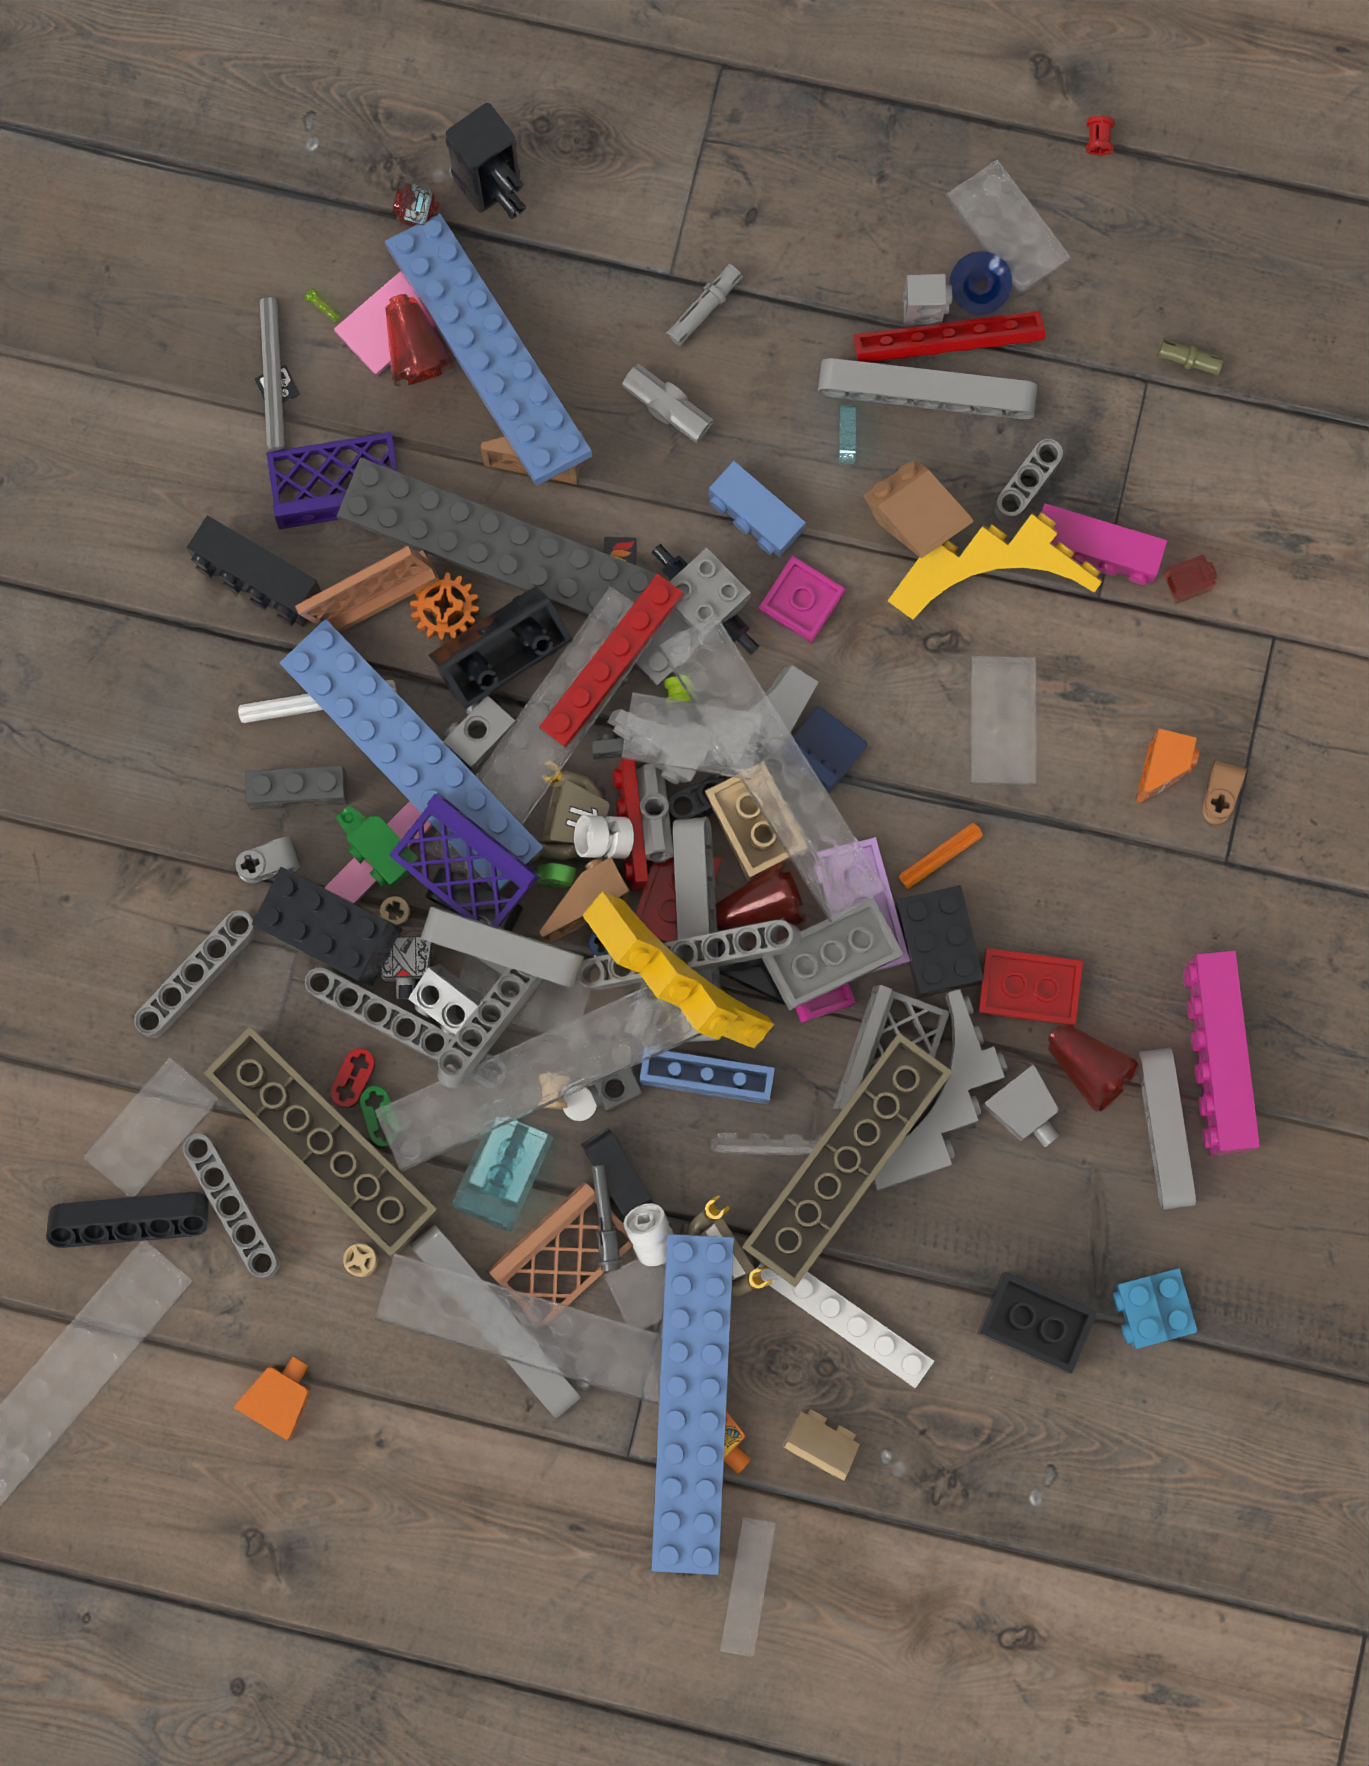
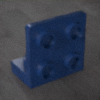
M817 706L791 740L787 738L779 750V756L830 794L866 749L867 742L823 708Z

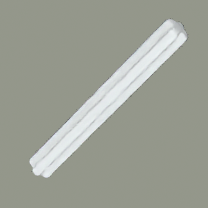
M387 680L386 682L397 693L395 682ZM309 694L242 704L238 708L239 718L243 723L323 710Z

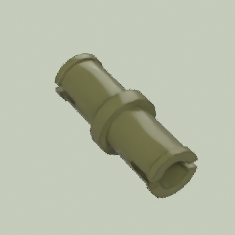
M1166 338L1162 339L1157 353V358L1182 364L1184 369L1190 370L1192 367L1212 373L1215 376H1218L1221 370L1224 356L1197 349L1198 346L1194 344L1186 346Z

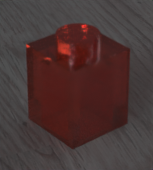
M1203 554L1168 567L1164 577L1175 603L1178 604L1211 591L1216 584L1217 573L1211 561L1207 562Z

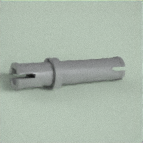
M728 264L712 283H707L703 287L704 291L699 298L667 330L666 335L674 344L681 347L718 304L722 305L726 301L725 297L743 279V275L733 265Z

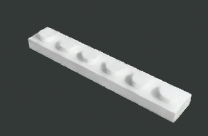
M760 1263L757 1268L762 1267V1266H765V1265H763L762 1263ZM769 1268L761 1271L763 1281L766 1282L773 1279V1283L769 1285L771 1288L913 1388L918 1386L933 1364L934 1360L809 1272L804 1275L796 1288H794Z

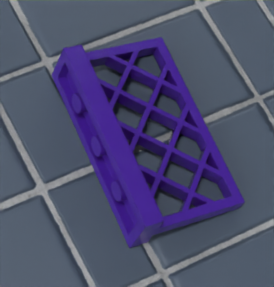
M392 432L266 453L274 502V515L279 530L340 520L337 519V514L347 491L341 485L350 474L353 476L360 457L398 472ZM387 443L388 451L381 460L368 453L373 445ZM351 449L358 453L349 466L337 459L342 450ZM320 454L326 458V461L318 471L306 464L311 455ZM288 459L295 463V465L285 476L276 470L275 461ZM388 460H390V467L386 465ZM332 463L345 470L336 482L323 475ZM301 468L313 475L304 488L292 481ZM277 478L282 481L279 485H278ZM318 480L331 487L324 496L317 497L309 492ZM287 485L300 492L293 501L281 503L280 494Z
M434 794L428 801L427 808L389 856L462 916L480 921L478 906L495 904L496 918L491 925L499 927L529 888L533 887L541 876L444 796ZM432 815L441 822L442 836L425 838L424 824ZM447 828L456 835H447ZM419 831V839H413ZM448 839H462L466 843L467 857L450 858ZM442 840L444 859L427 861L425 842ZM420 843L422 862L410 863L400 854L408 844ZM472 848L480 855L472 856ZM486 859L490 862L492 877L475 879L473 860ZM467 861L469 880L452 881L450 862ZM445 863L447 882L434 883L429 879L428 865ZM414 866H422L423 873ZM497 869L505 876H497ZM510 879L520 887L512 898L500 900L498 880ZM492 881L494 900L477 902L475 883ZM470 884L472 903L459 904L454 900L453 885ZM447 886L448 894L440 887ZM500 903H507L501 911ZM464 907H472L473 914Z

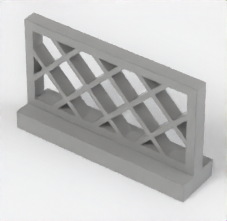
M883 985L874 986L832 1109L839 1112L842 1111L869 1074L871 1065L876 1063L883 1055L884 1051L879 1042L881 1035L892 1029L896 1037L900 1033L897 1026L913 1020L920 1037L911 1042L915 1044L922 1040L928 1054L935 1058L950 1011L897 993ZM893 999L904 1003L910 1014L909 1017L896 1023L890 1013ZM913 1007L919 1008L921 1011L915 1013ZM926 1012L938 1015L939 1019L936 1028L925 1034L917 1017ZM886 1020H888L890 1026L884 1028ZM933 1035L931 1043H929L927 1037ZM877 1050L880 1056L874 1059Z

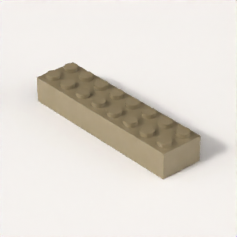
M250 1026L203 1073L393 1259L440 1212Z
M898 1033L744 1243L742 1249L796 1288L953 1071L905 1036Z

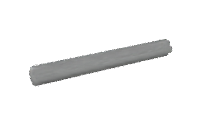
M269 297L260 300L266 438L268 449L281 450L285 447L278 305L275 298Z

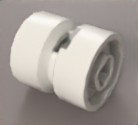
M582 815L578 819L574 831V844L580 857L601 858L604 856L605 858L626 859L632 850L634 832L631 821L627 817L609 816L603 818L602 816Z
M653 1203L637 1206L627 1214L623 1222L624 1229L629 1240L633 1243V1248L639 1261L647 1266H659L666 1263L667 1234H674L668 1224L669 1221L664 1210L659 1205Z

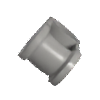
M290 836L281 837L262 846L240 853L235 863L239 877L248 884H257L276 877L280 867L293 872L301 868ZM248 861H253L254 865H257L255 866V873L250 874L248 869H246Z

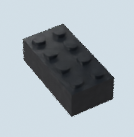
M208 515L186 547L192 556L191 561L196 564L195 568L209 578H212L213 575L218 576L223 580L222 584L227 589L236 594L243 591L251 597L249 601L263 610L270 607L278 613L276 615L277 618L290 626L297 623L304 627L307 619L298 614L295 606L322 592L316 579Z
M280 867L251 924L342 973L373 986L402 927L283 867Z

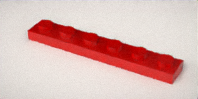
M1040 311L853 334V346L857 361L874 363L890 359H906L908 357L937 355L945 352L1000 347L1016 343H1031L1033 341L1045 340V327Z
M657 573L539 728L567 748L679 603L684 593Z

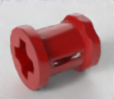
M1108 116L1088 118L1086 125L1089 128V143L1086 145V152L1096 156L1109 155L1114 152V145L1111 143V129L1115 125L1114 119Z

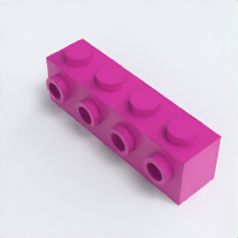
M1044 503L1041 512L1056 522L1053 528L1058 533L1051 541L1055 546L1060 541L1074 552L1072 556L1074 560L1081 565L1084 561H1087L1091 565L1098 567V570L1103 574L1115 576L1118 573L1128 576V580L1136 584L1146 585L1147 582L1153 584L1159 571L1167 540Z

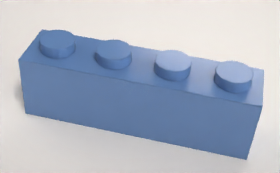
M645 1048L640 1085L769 1105L775 1068Z

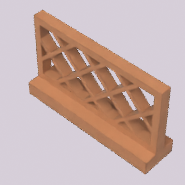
M406 546L297 604L295 607L299 615L317 626L324 619H327L341 633L439 581V578L428 554L424 550L416 552L411 547Z
M582 1182L487 1270L541 1330L605 1272L601 1271V1265L595 1271H581L582 1252H599V1248L582 1247L583 1228L600 1229L599 1225L583 1224L584 1210L593 1202L597 1204L596 1194L586 1182ZM611 1211L612 1222L615 1224L613 1229L620 1230L628 1239L619 1247V1256L621 1257L633 1246V1243L629 1240L624 1224ZM579 1216V1224H570ZM565 1228H579L578 1247H559L560 1232ZM555 1238V1246H546ZM541 1250L554 1251L553 1270L535 1269V1255ZM559 1251H577V1270H558ZM531 1260L530 1269L522 1268ZM516 1273H530L529 1292L514 1291L507 1281ZM534 1273L553 1274L552 1293L533 1292ZM557 1274L576 1275V1288L571 1293H557ZM581 1275H589L580 1283ZM520 1296H529L528 1305ZM533 1297H552L551 1311L544 1318L540 1319L532 1310ZM556 1297L564 1298V1299L556 1306Z

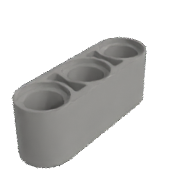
M1053 439L1040 441L1002 490L994 511L996 518L1004 524L1016 523L1055 473L1063 457V449L1057 441ZM1044 451L1050 452L1054 455L1055 460L1050 463L1044 462L1039 454ZM1024 476H1030L1035 479L1037 485L1026 487L1020 479ZM1004 501H1013L1016 503L1018 510L1008 512L1003 508L1002 503Z

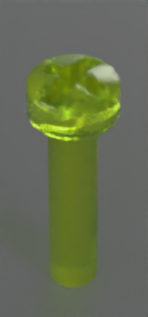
M314 289L309 290L305 294L304 300L306 302L311 301L336 323L340 316L316 296L317 292Z

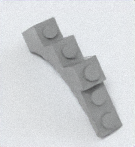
M793 665L783 667L770 687L751 705L734 716L711 725L699 727L665 726L643 720L622 709L613 711L607 722L615 727L613 732L627 740H630L632 737L642 743L640 748L655 757L660 754L661 757L655 767L663 771L661 774L663 778L678 785L679 782H691L706 753L708 754L707 759L710 762L724 768L725 765L732 766L738 763L752 737L754 738L752 742L763 750L769 751L770 748L772 750L779 749L787 740L819 681Z
M960 989L949 992L945 996L951 1018L952 1051L949 1069L953 1072L944 1083L941 1093L928 1115L903 1139L872 1182L875 1191L950 1167L952 1165L950 1159L954 1158L955 1154L950 1140H944L942 1135L976 1124L979 1121L977 1115L981 1114L976 1096L970 1097L969 1091L1002 1081L1005 1078L1003 1072L1007 1071V1065L1002 1052L996 1053L994 1046L981 1050L980 1045L984 1044L982 1032L979 1026L973 1027L970 1014L974 1013L968 995H962Z

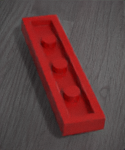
M621 758L617 768L613 769L612 772L614 789L618 788L619 800L616 801V816L627 817L631 821L634 832L632 850L626 858V862H623L624 881H629L630 891H642L648 883L635 759Z

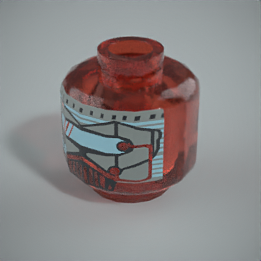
M408 183L403 189H397L392 213L396 214V219L400 224L411 227L417 224L424 225L430 220V217L438 215L440 203L434 202L435 194L433 190Z

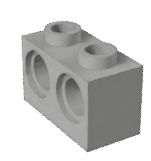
M945 274L907 275L903 292L904 326L942 323L944 314H949V304L952 303L951 285H946Z
M438 964L426 970L408 999L415 1004V1009L420 1014L429 1018L432 1017L441 1024L440 1028L446 1034L455 1036L484 997L442 964ZM432 986L436 987L439 991L438 1001L431 995ZM457 1005L464 1010V1020L459 1019L456 1014Z

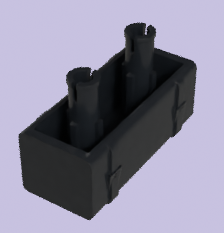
M485 103L446 131V145L449 149L452 165L451 174L455 183L478 212L482 213L499 202L509 218L514 219L517 217L516 211L522 214L526 209V205L522 203L514 190L518 192L524 185L520 181L516 150L517 143L515 135L490 103Z
M537 586L521 596H516L512 599L513 601L482 619L452 640H447L444 642V645L428 654L451 694L464 709H467L479 700H483L499 687L573 641L551 601Z

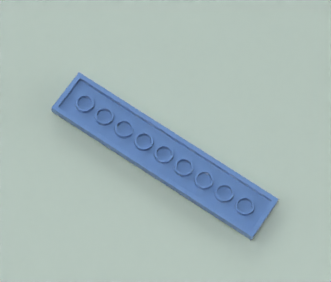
M438 213L427 219L425 224L419 223L386 240L387 250L534 484L538 486L593 457L592 450L442 215Z
M324 619L279 662L421 813L427 808V803L432 796L439 794L444 796L526 865H529L545 850L327 619ZM431 815L428 821L442 835L441 822ZM447 828V835H456ZM448 839V842L462 857H467L466 843L462 839ZM472 848V856L480 855ZM486 859L473 860V867L482 878L492 877L490 862ZM497 869V876H505ZM510 879L498 880L499 893L511 882ZM488 881L487 883H488V884L492 887V889H493V883H492V881Z
M667 1234L651 1569L653 1572L719 1575L734 1237Z

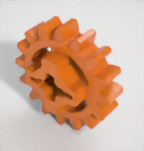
M446 572L443 580L439 579V581L424 588L422 591H418L414 594L418 600L410 601L411 608L417 610L411 614L412 620L420 621L417 625L419 632L427 629V638L429 640L436 634L439 636L440 643H444L446 636H451V639L457 637V633L466 631L467 625L474 626L477 624L472 615L480 614L479 607L473 605L479 601L477 594L469 595L473 587L471 583L462 586L463 578L460 575L455 581H452L450 573ZM439 590L433 597H429L433 592ZM453 590L459 592L466 602L456 599L453 596ZM447 597L450 608H447L443 619L440 608L446 603ZM424 613H427L428 616H434L437 626L429 622ZM457 618H462L458 623L450 626Z

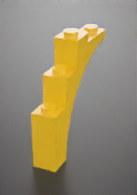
M1040 512L1038 516L1034 513L1029 516L1010 543L1004 540L1007 535L993 524L989 528L983 525L961 556L956 553L958 547L950 540L945 541L923 558H918L888 599V602L914 620L932 599L948 587L972 575L995 569L1030 568L1049 571L1072 579L1092 592L1096 591L1102 580L1097 577L1100 571L1089 562L1084 561L1081 565L1072 558L1074 552L1060 541L1056 546L1051 543L1058 533L1053 528L1056 522Z
M602 891L582 915L614 961L620 966L638 972L658 999L678 1006L697 1032L716 1040L724 1036L755 1048L774 1026V1023L767 1015L734 999L688 966L645 926L624 900Z

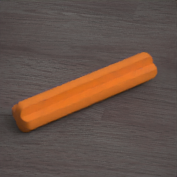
M971 823L902 872L899 875L900 882L906 889L914 887L980 840L983 833L979 826Z

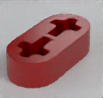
M358 1048L350 1051L346 1056L331 1089V1097L340 1107L352 1108L360 1101L361 1094L366 1089L376 1065L375 1059L369 1051ZM362 1055H365V1061L369 1064L368 1068H361L357 1077L352 1076L356 1067L352 1060L354 1058L360 1059ZM350 1079L353 1080L354 1083L351 1087V1091L355 1094L353 1099L347 1098L345 1102L340 1101L341 1095L338 1093V1089L340 1087L346 1088Z

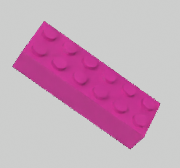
M1236 951L1196 954L1187 962V968H1183V981L1185 987H1190L1191 1000H1187L1188 1018L1194 1019L1195 1032H1191L1190 1038L1193 1052H1198L1199 1064H1195L1194 1072L1196 1083L1202 1085L1203 1096L1198 1098L1200 1116H1205L1207 1129L1202 1130L1203 1145L1205 1149H1209L1210 1156L1250 1152L1259 1148L1260 1144Z

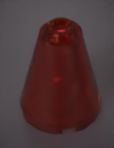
M400 294L390 298V304L385 307L393 384L401 386L399 380H407L408 385L427 381L442 375L440 368L446 365L451 370L454 367L453 360L414 297L408 298L407 294Z
M782 861L772 866L716 903L717 928L719 930H729L773 920H783L793 925L806 922L805 913L799 915L797 907L803 905L793 876L790 871L785 873L782 871L786 866L785 862Z
M1070 1025L1064 1028L1058 1026L1048 1038L1050 1042L1048 1050L1095 1112H1098V1110L1101 1112L1107 1108L1124 1091L1121 1087L1126 1082V1079L1131 1082L1139 1069L1140 1064L1134 1058Z

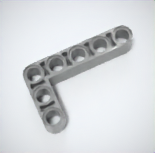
M478 915L481 922L491 925L492 921ZM476 957L500 973L501 977L438 1058V1079L442 1085L448 1088H456L467 1080L539 986L542 978ZM506 990H513L518 995L508 998L502 993ZM491 1014L497 1016L499 1020L487 1022L483 1017ZM474 1039L480 1044L476 1047H468L464 1042ZM449 1064H456L461 1069L453 1073L448 1072L444 1067Z

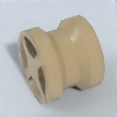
M358 1243L346 1250L343 1263L346 1270L352 1275L366 1277L377 1268L378 1257L373 1248L366 1244Z

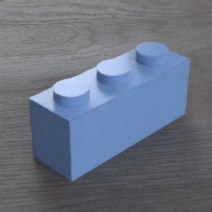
M735 461L729 465L708 489L711 506L721 514L725 512L734 519L733 524L742 533L747 535L750 532L757 538L758 546L769 555L774 553L780 558L805 531L806 522Z

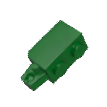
M350 805L338 814L336 820L348 837L346 839L351 845L347 850L360 864L365 860L373 868L369 874L381 887L388 884L394 889L411 874L389 856L401 839L379 816L366 818ZM408 846L400 854L410 863L420 862L419 858Z

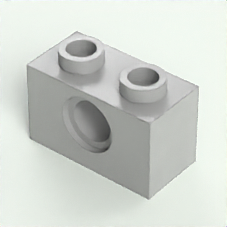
M489 696L471 705L466 711L468 716L460 724L457 721L454 722L444 733L446 739L443 742L472 773L517 728L516 721ZM476 725H481L487 729L484 737L480 739H474L469 735L471 728Z

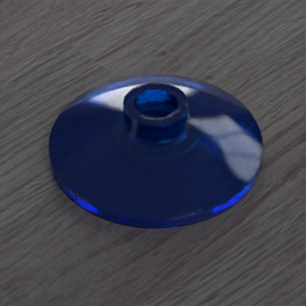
M987 251L970 253L961 258L951 272L950 285L952 287V296L955 302L967 312L973 314L993 312L1000 308L1010 296L1013 285L1011 270L1007 263L994 253ZM985 280L988 282L985 290L977 289L976 286L979 281Z

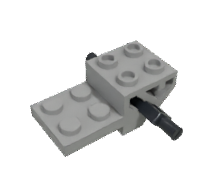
M662 544L654 548L652 554L664 565L662 572L671 580V584L684 593V596L635 658L634 664L658 688L665 679L669 678L702 646L705 647L720 632L731 643L737 641L749 655L753 654L760 645L746 633L749 627L737 615L751 598V592L707 547L689 564L681 556L674 558Z

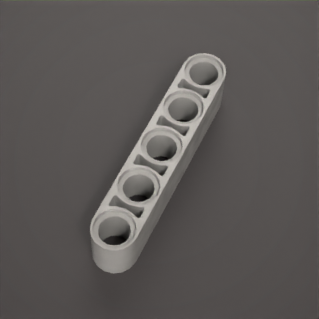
M430 906L421 935L422 939L571 988H574L584 957L578 953Z
M236 910L228 914L137 1011L134 1024L140 1033L148 1038L162 1036L254 939L257 927L251 925L254 919L247 912ZM245 919L249 923L247 931L240 935L233 933L235 922ZM217 943H224L226 945L224 956L212 958L211 948ZM197 966L202 967L204 970L202 979L198 982H190L188 978L190 970ZM174 990L180 991L181 1001L176 1006H168L166 1003L168 993ZM156 1014L159 1018L157 1027L153 1030H145L143 1025L145 1018L148 1015Z
M1168 1047L1138 1051L1137 1063L1160 1207L1162 1210L1195 1206L1194 1181L1172 1049Z
M203 1134L190 1135L183 1144L184 1155L247 1269L252 1275L261 1279L273 1277L280 1268L278 1255L212 1139ZM199 1141H205L208 1146L206 1155L201 1158H195L192 1154L194 1144ZM220 1169L223 1172L224 1179L219 1186L211 1187L208 1183V1175L212 1170ZM232 1197L237 1198L240 1204L238 1212L234 1215H227L223 1209L225 1201ZM246 1226H252L256 1232L254 1240L249 1244H243L239 1237L240 1231ZM267 1254L272 1261L271 1267L267 1272L260 1273L256 1269L255 1262L260 1255Z

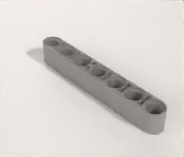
M829 358L821 361L818 393L831 398L1013 419H1031L1035 416L1038 386L1031 381Z
M708 817L675 820L673 823L677 931L678 940L717 932L713 839L710 820ZM718 943L714 947L716 957H718ZM692 947L687 948L683 953V961L686 964L693 960L694 951ZM718 967L696 971L720 989ZM681 1011L683 1036L687 1043L716 1041L714 1038L697 1032Z
M773 920L663 944L681 960H683L684 951L692 947L694 957L687 965L693 970L699 971L794 951L800 944L801 934L795 925L783 920ZM787 928L789 932L788 940L779 945L777 933L781 929ZM755 934L757 945L753 950L747 951L745 941L750 935ZM724 941L726 946L725 952L722 956L716 957L714 947L718 942ZM610 954L583 960L577 975L578 981L583 986L595 990H606L645 982L641 975L633 970L628 975L623 976L621 966L614 961ZM598 966L600 968L601 975L600 978L593 983L590 978V973L594 967Z
M314 968L306 975L305 987L314 998L438 1062L440 1054L454 1037L325 968ZM319 976H326L329 979L328 988L322 992L314 991V980ZM347 991H355L358 994L357 1002L351 1007L343 1006L341 1003L342 995ZM376 1006H384L387 1011L386 1017L380 1022H374L370 1019V1012ZM404 1021L415 1023V1032L409 1037L400 1036L398 1033L399 1025ZM432 1036H441L444 1039L443 1048L438 1052L429 1051L427 1049L428 1040ZM464 1042L466 1046L474 1047L471 1044ZM487 1053L468 1079L485 1088L497 1090L507 1083L508 1070L502 1061ZM449 1064L446 1066L447 1068L455 1072L461 1069L456 1064ZM494 1065L500 1067L502 1075L498 1081L488 1082L485 1080L484 1073L488 1067Z
M436 1224L410 1244L415 1253L555 1419H558L582 1398Z

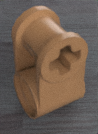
M1215 759L1202 805V815L1208 823L1220 825L1228 820L1235 808L1247 768ZM1216 802L1221 803V813L1215 811L1216 807L1214 804Z

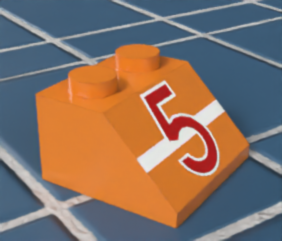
M1160 728L1157 730L1149 743L1135 802L1143 803L1179 782L1186 773H1191L1192 767L1195 768L1200 752L1199 748H1195L1197 738Z

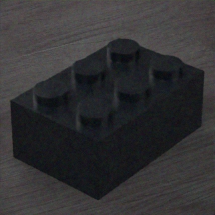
M961 885L897 899L895 907L910 959L909 966L917 999L980 985L984 978Z
M1004 1272L1000 1276L977 1335L1066 1374H1072L1097 1311Z

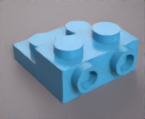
M1180 1268L1115 1285L1116 1292L1112 1293L1114 1306L1117 1312L1122 1311L1125 1324L1121 1325L1125 1343H1131L1133 1349L1198 1332Z

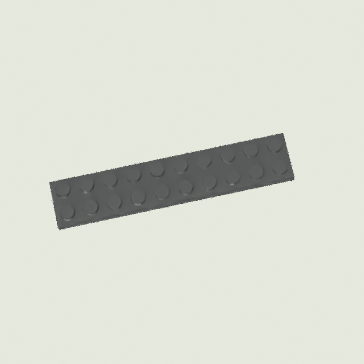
M361 457L337 514V519L419 551L424 550L429 555L521 591L527 592L537 586L552 603L614 627L619 624L657 574Z

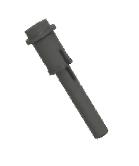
M605 1164L592 1165L600 1227V1230L596 1231L600 1255L597 1265H601V1271H613L621 1269L620 1263L623 1262V1258L619 1256L617 1229H613L606 1166Z

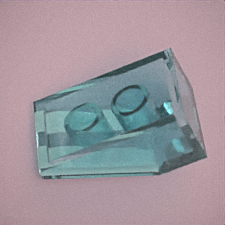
M494 1111L459 1185L451 1207L512 1233L554 1137Z

